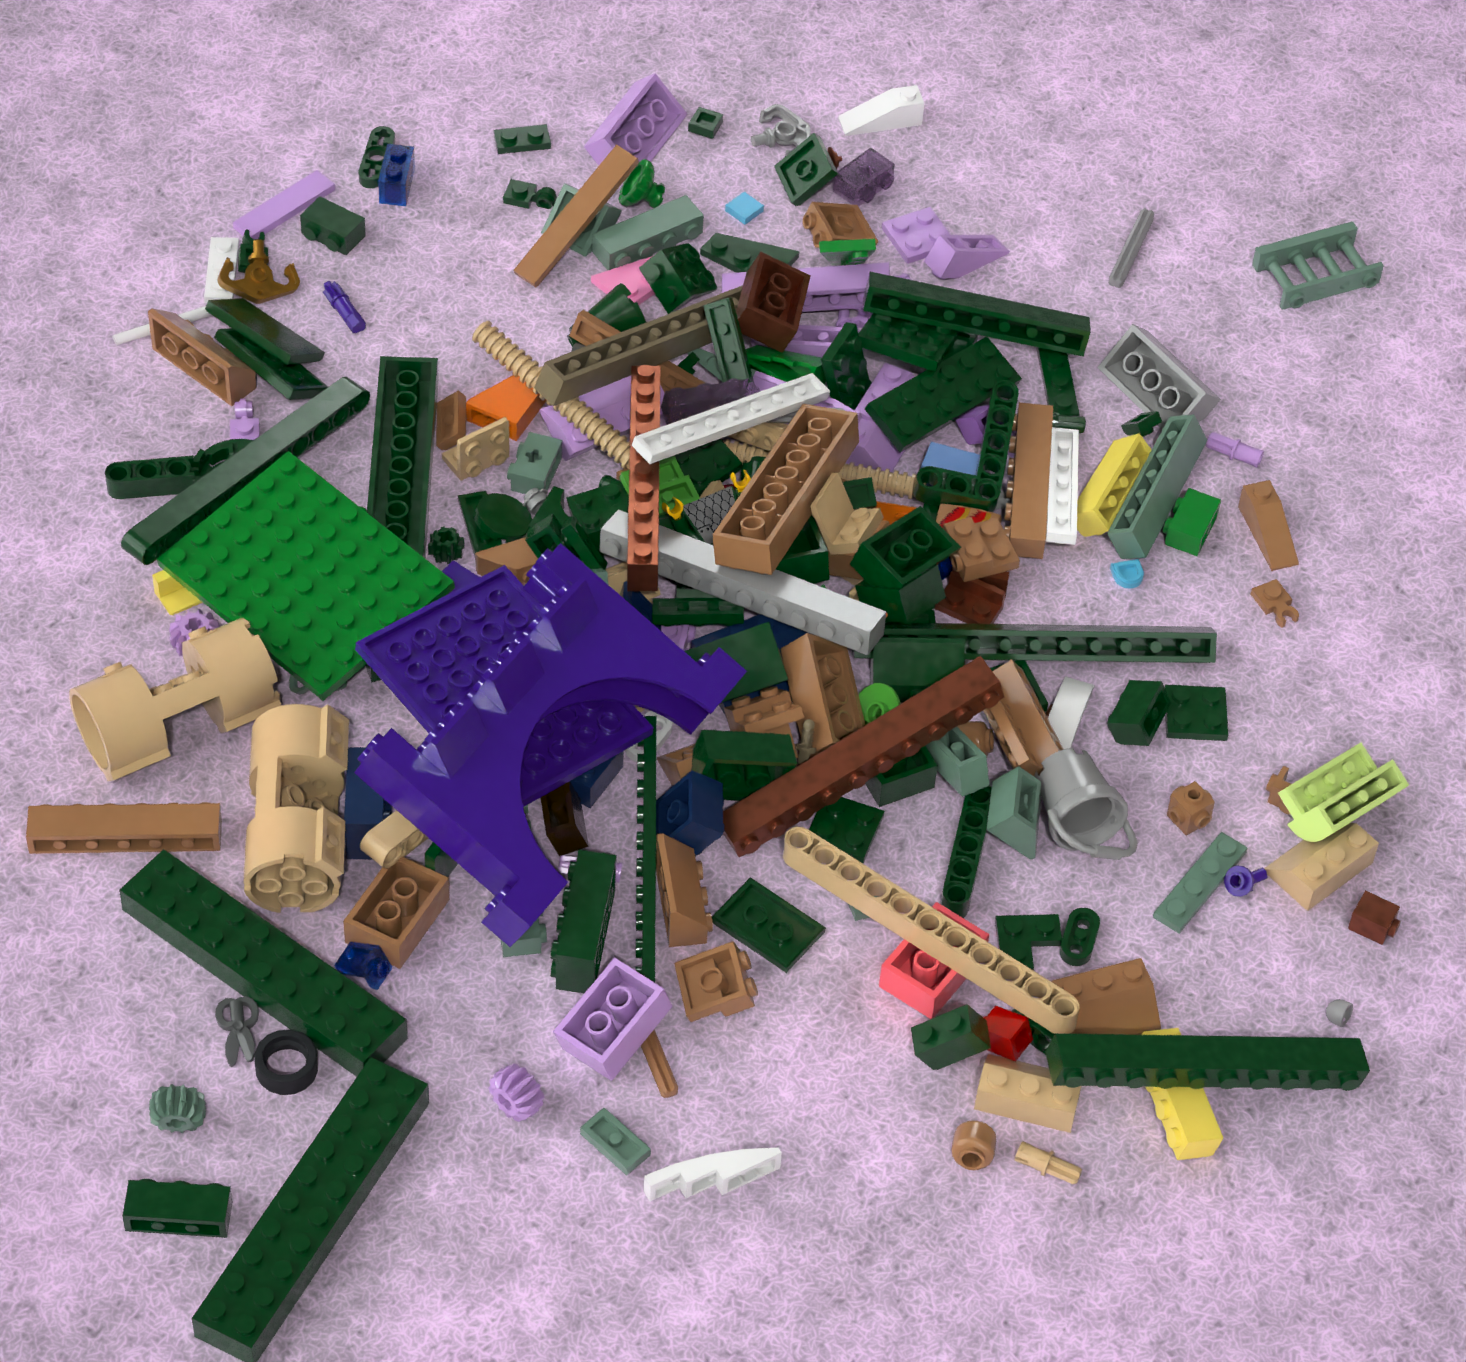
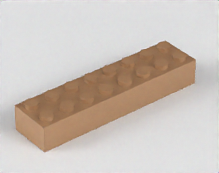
M802 404L713 533L716 565L753 571L759 574H773L811 516L810 506L831 473L840 472L858 445V413Z

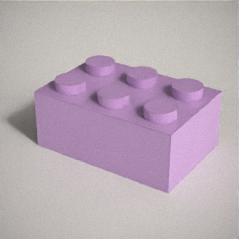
M614 957L553 1032L563 1050L612 1081L673 1006L664 988Z

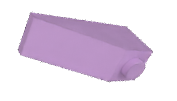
M939 235L924 262L932 269V273L940 279L960 278L1009 254L1010 251L994 235Z

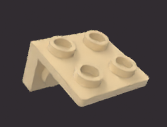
M503 417L458 439L457 446L442 453V460L460 481L468 477H476L482 470L492 465H501L510 457L509 421L506 417Z
M831 473L810 506L811 514L818 524L830 555L856 553L861 543L874 534L884 518L880 508H859L854 510L839 473Z

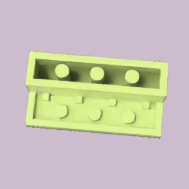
M1362 742L1281 790L1278 792V795L1294 819L1287 824L1288 827L1298 837L1306 841L1318 842L1408 787L1409 784L1393 759L1377 768Z

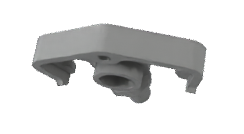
M774 104L760 112L759 122L761 124L771 122L773 117H780L782 121L778 122L772 130L768 127L762 134L751 136V143L754 147L765 144L772 148L775 146V142L780 145L794 144L798 146L811 135L810 125L785 106ZM786 150L785 156H787L791 151Z

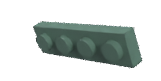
M1221 832L1154 911L1153 918L1180 934L1224 881L1227 871L1231 867L1236 866L1247 853L1248 847Z

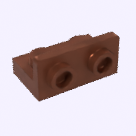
M952 570L949 575V583L944 589L946 598L937 603L934 609L968 624H993L1003 610L1006 593L997 586L985 583L979 579L963 582L959 572Z

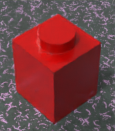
M995 1005L990 1013L983 1017L987 1020L991 1048L987 1050L1016 1062L1033 1040L1028 1017Z

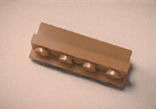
M1011 659L992 671L1001 683L1004 698L994 707L986 708L983 711L1012 768L1014 769L1019 766L1032 776L1037 771L1040 776V773L1044 770L1041 763L1050 755L1064 749L1023 669Z

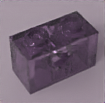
M869 148L837 171L838 175L834 177L833 192L850 204L858 205V207L864 202L869 203L882 189L887 190L893 184L895 163L873 148Z

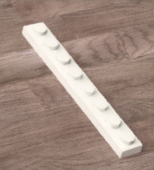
M811 373L634 436L632 446L649 464L795 412L799 410L802 404L814 405L825 401L829 397L830 390Z

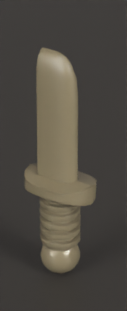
M811 719L804 721L803 736H801L802 742L796 745V749L799 750L798 766L809 760L810 754H815L817 748L812 746L815 723Z

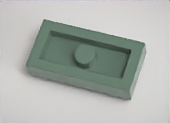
M605 1108L601 1109L580 1127V1135L626 1176L651 1156V1148Z

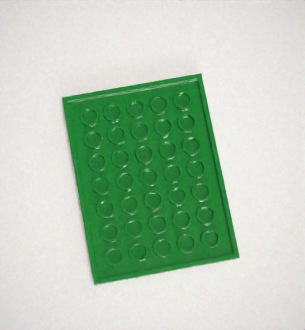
M289 451L157 558L160 568L227 623L239 618L246 619L250 623L248 631L254 636L257 634L260 636L270 658L322 701L367 664L355 650L357 641L446 596L455 588L454 581Z

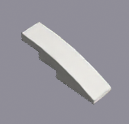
M779 1148L740 1149L682 1161L645 1175L643 1191L649 1201L679 1188L685 1198H688L716 1185L721 1195H724L780 1169L782 1152Z

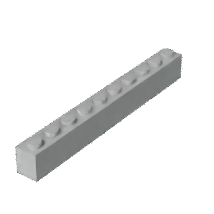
M618 509L601 528L600 552L627 562L628 513ZM659 525L658 575L865 655L871 652L884 635L886 611L776 569L772 575L716 565L713 545Z

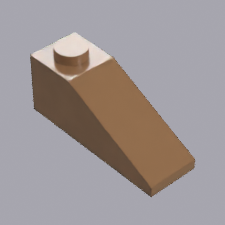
M1266 480L1243 485L1238 508L1271 571L1299 565L1283 506L1271 481Z

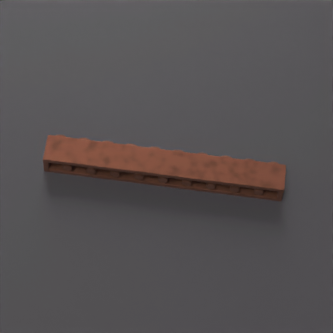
M631 366L627 591H658L660 461L649 464L632 446L634 436L660 428L661 366Z
M981 656L977 657L723 811V823L725 826L723 835L738 857L755 852L762 844L772 838L780 837L787 829L798 822L808 820L815 812L826 805L836 803L841 796L853 789L862 787L869 779L879 773L887 772L897 762L915 755L920 748L932 741L941 739L948 731L958 725L966 724L973 716L986 708L994 707L1004 698L1000 681Z

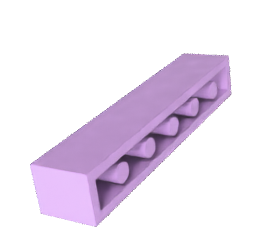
M889 262L798 268V270L811 275L802 312L863 308V297L869 272L890 275ZM747 272L722 274V293L742 286Z

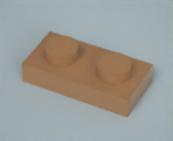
M459 390L437 403L436 446L441 450H448L457 445V440L466 436V396Z

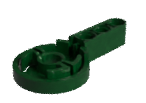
M225 440L212 445L205 451L200 449L195 456L111 463L105 469L107 492L114 499L180 494L254 440Z

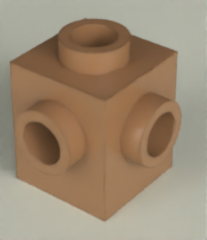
M1194 781L1185 787L1180 786L1172 792L1167 816L1187 836L1197 829L1204 828L1211 821L1215 801L1207 790Z

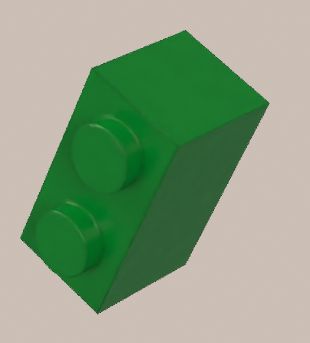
M1188 488L1184 498L1178 497L1173 509L1174 517H1168L1163 528V533L1167 534L1165 545L1198 556L1218 517L1221 499Z

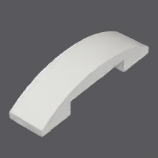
M1069 677L1064 678L1048 717L1063 749L1071 748L1083 713L1087 708L1094 689L1093 684Z

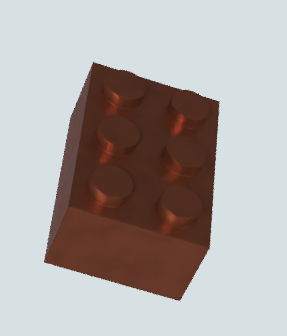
M760 251L746 273L736 310L741 333L783 353L798 331L811 275Z

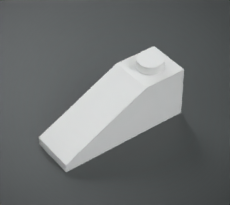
M917 85L893 88L839 115L838 119L845 136L922 125L924 101Z

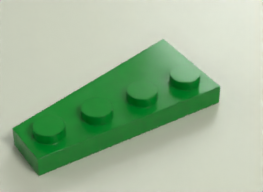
M875 239L819 241L820 253L832 266L864 264L875 252L876 242Z

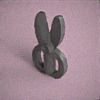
M246 996L239 997L236 1000L225 998L218 1003L215 1016L218 1026L223 1030L230 1031L225 1043V1055L227 1063L230 1067H233L237 1062L239 1047H241L247 1062L254 1060L255 1045L249 1029L258 1021L259 1012L257 1004L252 998ZM243 1006L251 1010V1017L244 1021ZM227 1007H230L231 1021H226L223 1017V1011Z

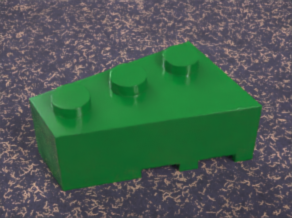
M759 345L746 349L751 369L785 382L813 373L824 385L826 383L821 357L785 350L781 353L773 348Z

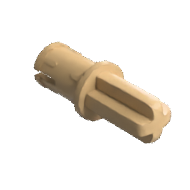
M1024 1141L1020 1144L1015 1156L1016 1162L1040 1171L1042 1176L1048 1173L1071 1184H1076L1082 1173L1080 1167L1055 1157L1054 1151L1051 1150L1049 1153Z

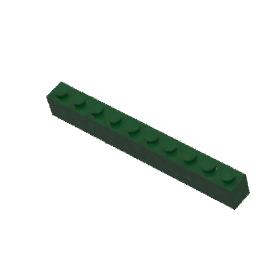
M1055 1033L1045 1051L1053 1086H1067L1069 1088L1079 1086H1098L1099 1088L1128 1086L1130 1088L1160 1087L1163 1089L1172 1087H1190L1192 1089L1221 1087L1222 1089L1252 1088L1260 1090L1264 1088H1282L1284 1090H1291L1295 1088H1312L1313 1090L1342 1089L1350 1091L1360 1087L1370 1072L1360 1038Z

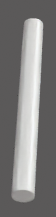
M206 306L178 314L181 318L190 322L213 316L205 310ZM147 324L113 335V340L116 346L149 336L151 335L150 326Z

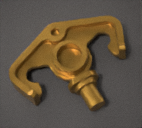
M263 240L253 241V253L248 257V262L251 264L245 270L244 279L234 281L229 278V272L233 271L234 266L228 257L217 278L220 287L255 304H261L292 294L300 285V278L294 263L289 264L284 269V276L289 280L288 284L283 285L273 280L272 270L266 265L269 263V257L264 253Z

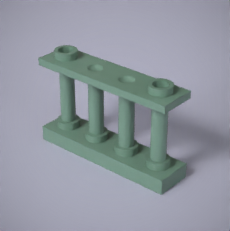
M1353 221L1256 247L1252 262L1256 272L1271 271L1282 287L1283 293L1280 301V308L1282 310L1291 307L1294 309L1299 308L1305 303L1363 287L1372 288L1380 282L1384 267L1382 262L1366 265L1354 248L1358 228ZM1344 251L1355 269L1342 272L1330 252ZM1312 257L1320 258L1331 276L1318 279L1305 259ZM1290 263L1295 264L1307 282L1293 285L1281 266Z

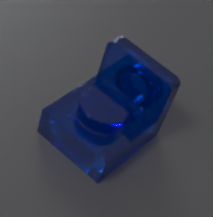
M350 942L334 965L336 970L343 975L365 978L370 988L374 990L379 989L392 970L390 961L379 945Z

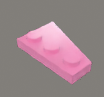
M651 257L592 275L591 283L606 294L622 283L631 292V295L627 296V298H630L633 303L637 302L640 305L655 294L639 269Z

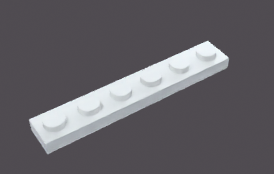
M1052 427L1046 542L1073 545L1076 543L1079 430Z

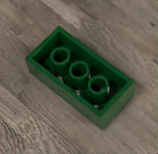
M579 850L576 862H570L568 871L569 888L565 887L562 899L564 911L563 914L559 913L556 932L559 934L557 940H553L550 957L553 959L550 976L556 978V989L585 993L598 978L616 891L617 855Z

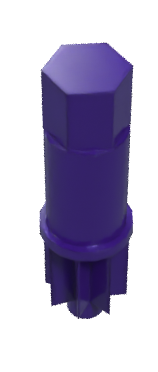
M331 281L325 282L323 294L331 303L333 309H336L351 332L358 333L366 329V322L350 302L349 296L335 281L333 283Z

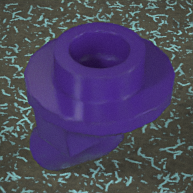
M1237 865L1227 871L1224 884L1231 895L1242 897L1253 891L1255 883L1266 880L1268 876L1263 867L1251 872L1245 866Z

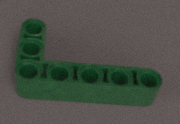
M1002 380L994 385L989 401L976 475L933 466L923 467L918 471L913 488V494L918 501L935 506L951 504L981 509L992 513L995 511L1001 493L1018 401L1019 389L1017 385L1009 380ZM986 470L993 471L995 474H990ZM923 483H929L932 487L926 486ZM952 489H958L961 493L954 492ZM981 495L989 496L990 499L983 498Z

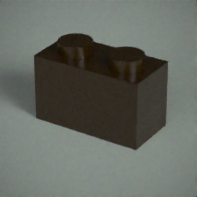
M569 781L542 796L540 799L546 836L557 854L561 856L589 847L581 799L572 783Z

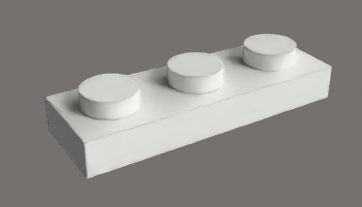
M211 237L204 294L205 303L208 300L234 298V293L219 286L217 278L228 257L234 266L233 271L229 272V278L235 281L239 238Z

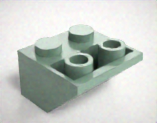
M1018 766L992 781L987 831L1028 859H1034L1036 857L1041 812V781Z

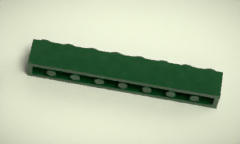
M871 271L869 272L863 297V311L1082 357H1084L1091 333L1090 317Z

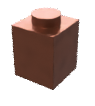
M1365 890L1352 913L1348 929L1383 945L1387 936L1394 938L1400 926L1401 920L1396 919L1400 906Z

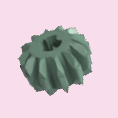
M170 1084V1087H159L157 1091L152 1093L149 1101L151 1124L158 1126L160 1130H170L171 1133L174 1131L184 1133L186 1130L195 1131L197 1127L203 1125L206 1115L204 1094L197 1092V1088H187L184 1084L181 1086Z

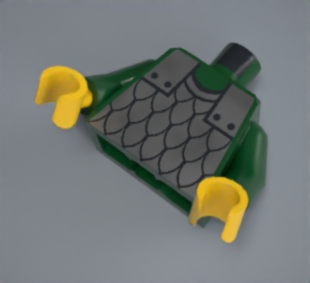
M744 470L745 477L742 481H736L735 473H731L730 478L736 487L735 491L733 486H730L686 505H683L676 497H672L675 501V507L671 510L663 502L662 509L671 516L670 520L676 532L713 545V533L751 480L747 471Z

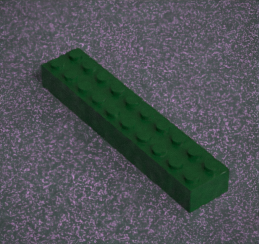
M380 356L367 513L426 559L439 383L438 358Z
M163 849L119 889L122 910L239 994L252 998L259 1008L290 1030L305 1034L312 1040L318 1050L356 1077L370 1057L384 1063L408 1039L406 1018Z
M372 1057L369 1058L193 1315L194 1337L244 1362H257L429 1105V1088L427 1083Z

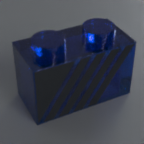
M387 144L378 180L379 204L407 206L415 171L414 146Z

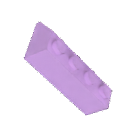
M656 73L634 82L585 144L584 148L598 165L602 163L616 144L637 157L639 162L643 159L651 162L686 117L687 113Z
M884 363L855 409L863 417L858 424L859 443L846 461L847 464L854 462L855 466L863 464L865 468L870 465L872 469L881 467V471L890 469V472L894 470L905 450L899 452L865 411V407L874 399L912 379L914 375L911 372Z
M631 376L579 396V401H585L586 407L593 408V413L598 412L600 419L605 418L607 425H613L614 431L618 429L620 436L630 433ZM660 385V419H662L673 409ZM552 405L539 410L551 436L562 440V458L565 461L599 447L594 444V440L587 438V434L583 435L580 432V428L576 429L573 426V422L569 423L567 417H562L560 411L556 412Z

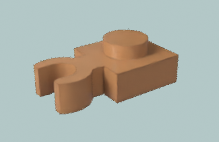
M1277 579L1251 589L1250 595L1266 615L1274 612L1276 615L1275 621L1281 628L1285 627L1286 620L1283 616L1291 617L1294 622L1298 621V611L1290 606L1292 598Z

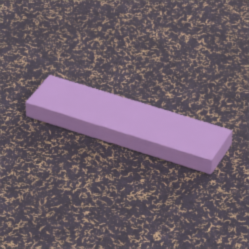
M316 170L235 220L233 228L242 236L245 230L248 229L250 237L258 239L260 232L268 233L308 208L319 196L324 198L335 191V184Z

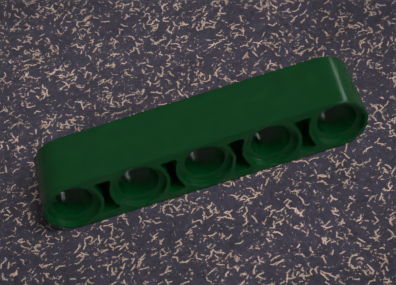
M990 785L965 795L943 886L941 905L962 918L966 917L969 911L987 834L992 788Z

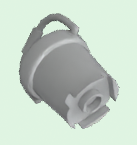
M1067 748L1047 757L1041 763L1044 770L1040 773V776L1036 771L1034 777L1041 781V798L1049 816V831L1057 845L1070 851L1079 850L1088 853L1094 858L1120 860L1122 857H1129L1135 853L1138 842L1127 820V802L1115 787L1108 784L1088 752L1082 750L1083 754H1076L1073 748ZM1122 827L1130 843L1129 847L1124 850L1119 847L1100 845L1112 838Z

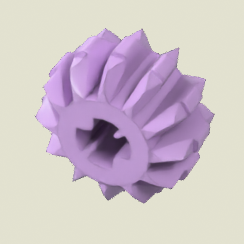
M199 608L196 613H191L187 609L185 616L176 615L175 622L170 623V644L173 649L176 648L179 656L183 655L181 642L190 639L189 632L204 626L207 632L220 627L218 620H214L211 612L203 614Z
M513 1063L504 1069L501 1068L489 1080L490 1086L488 1089L493 1095L492 1101L497 1103L499 1110H503L508 1118L512 1117L517 1122L526 1120L528 1117L536 1114L543 1105L545 1097L544 1093L540 1090L541 1085L534 1080V1075L531 1076L524 1067L520 1068L519 1065Z

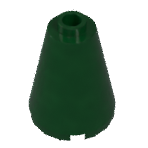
M622 283L615 286L587 311L620 332L647 323L638 303H633L630 298H627V296L631 295V292ZM567 335L568 341L573 347L578 341Z

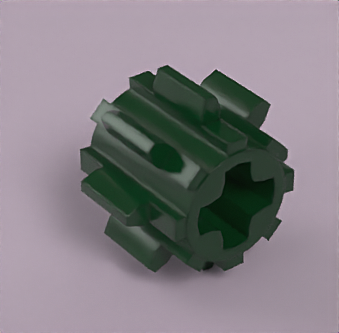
M443 526L438 531L435 530L433 534H430L428 555H433L436 563L447 562V564H450L453 560L457 561L458 558H462L464 537H460L456 529Z

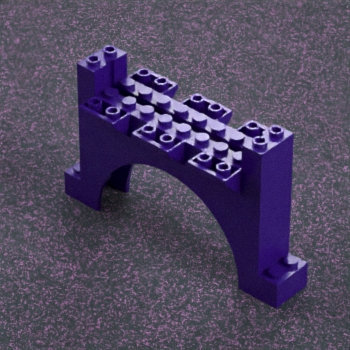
M561 543L553 552L547 548L526 574L530 579L523 589L544 607L528 628L485 671L472 690L447 713L441 723L428 734L417 749L392 728L384 736L378 733L357 758L361 764L354 772L495 895L484 908L488 914L481 923L509 947L532 926L568 883L541 851L529 828L524 813L520 786L521 764L526 744L535 725L547 716L572 705L586 702L611 701L632 704L651 710L674 722L691 735L747 672L720 647L712 655L706 652L696 662Z

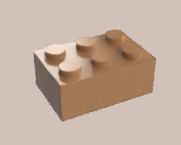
M405 857L400 858L390 868L385 869L382 867L343 921L345 943L401 969L450 900L449 878Z

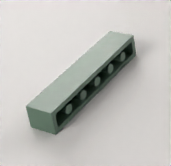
M1194 414L1169 417L1107 534L1121 559L1147 557L1207 442V438Z

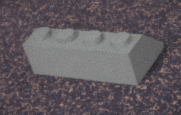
M1134 324L1130 326L1097 367L1144 413L1158 411L1163 421L1158 426L1162 430L1171 416L1194 414L1198 422L1202 421L1221 400L1149 331Z

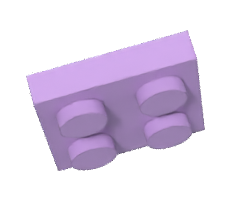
M931 207L882 222V230L906 264L926 258L939 235H950Z

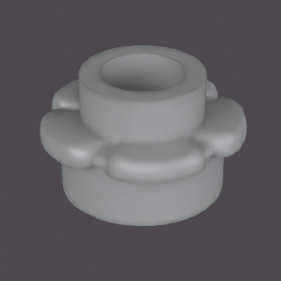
M538 488L529 490L524 496L523 506H526L532 514H536L546 499L548 491L546 489L539 490Z

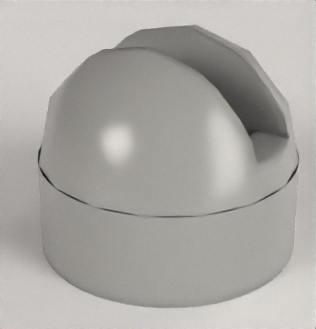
M1341 999L1332 1001L1326 1007L1328 1020L1335 1025L1344 1027L1352 1015L1353 1004Z

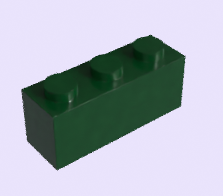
M152 1179L128 1180L122 1214L125 1231L227 1238L233 1204L231 1186H223L219 1183H209L207 1185L190 1184L185 1181H175L173 1183L156 1182Z

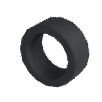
M278 1030L259 1042L254 1053L256 1077L260 1084L272 1093L292 1095L301 1092L314 1082L318 1073L316 1047L309 1037L298 1031ZM280 1050H296L306 1058L305 1066L293 1074L280 1075L273 1073L267 1068L268 1058Z

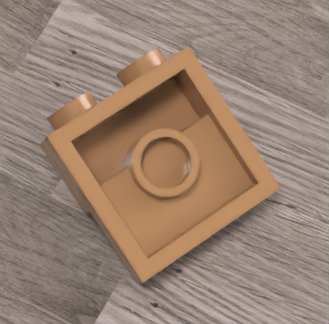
M811 202L803 216V227L811 231L813 244L816 248H819V241L875 239L876 245L879 242L858 205Z
M972 517L944 523L943 529L961 546L960 550L951 556V564L953 570L959 572L963 582L1019 568L1020 560L998 518L974 523Z
M777 686L765 688L760 691V696L751 699L749 696L736 698L731 701V706L724 708L730 731L762 733L804 718L802 707L793 704L789 692L778 689Z
M734 941L674 963L686 1017L690 1022L720 1011L727 1017L755 1006L753 997L758 995L757 986L752 977L748 978L746 971L752 968L747 952L745 950L740 951Z

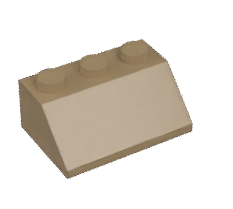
M1349 823L1321 841L1310 842L1302 840L1264 869L1273 881L1304 909L1309 911L1370 866L1374 861L1379 842L1357 823Z
M988 1054L979 1081L974 1110L1071 1133L1082 1086L1076 1088L1053 1086L1049 1068L1021 1061L1015 1062L1004 1057Z

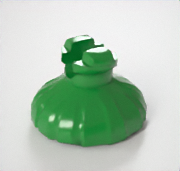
M641 160L625 179L618 198L621 205L630 207L645 200L649 203L650 207L656 208L663 202L662 195L665 192V186L662 183L657 184L654 182L655 170L649 160Z

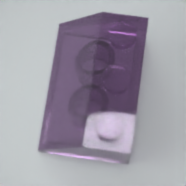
M730 379L718 384L703 383L697 387L686 389L677 387L665 392L661 409L666 425L758 393L760 389L750 379Z

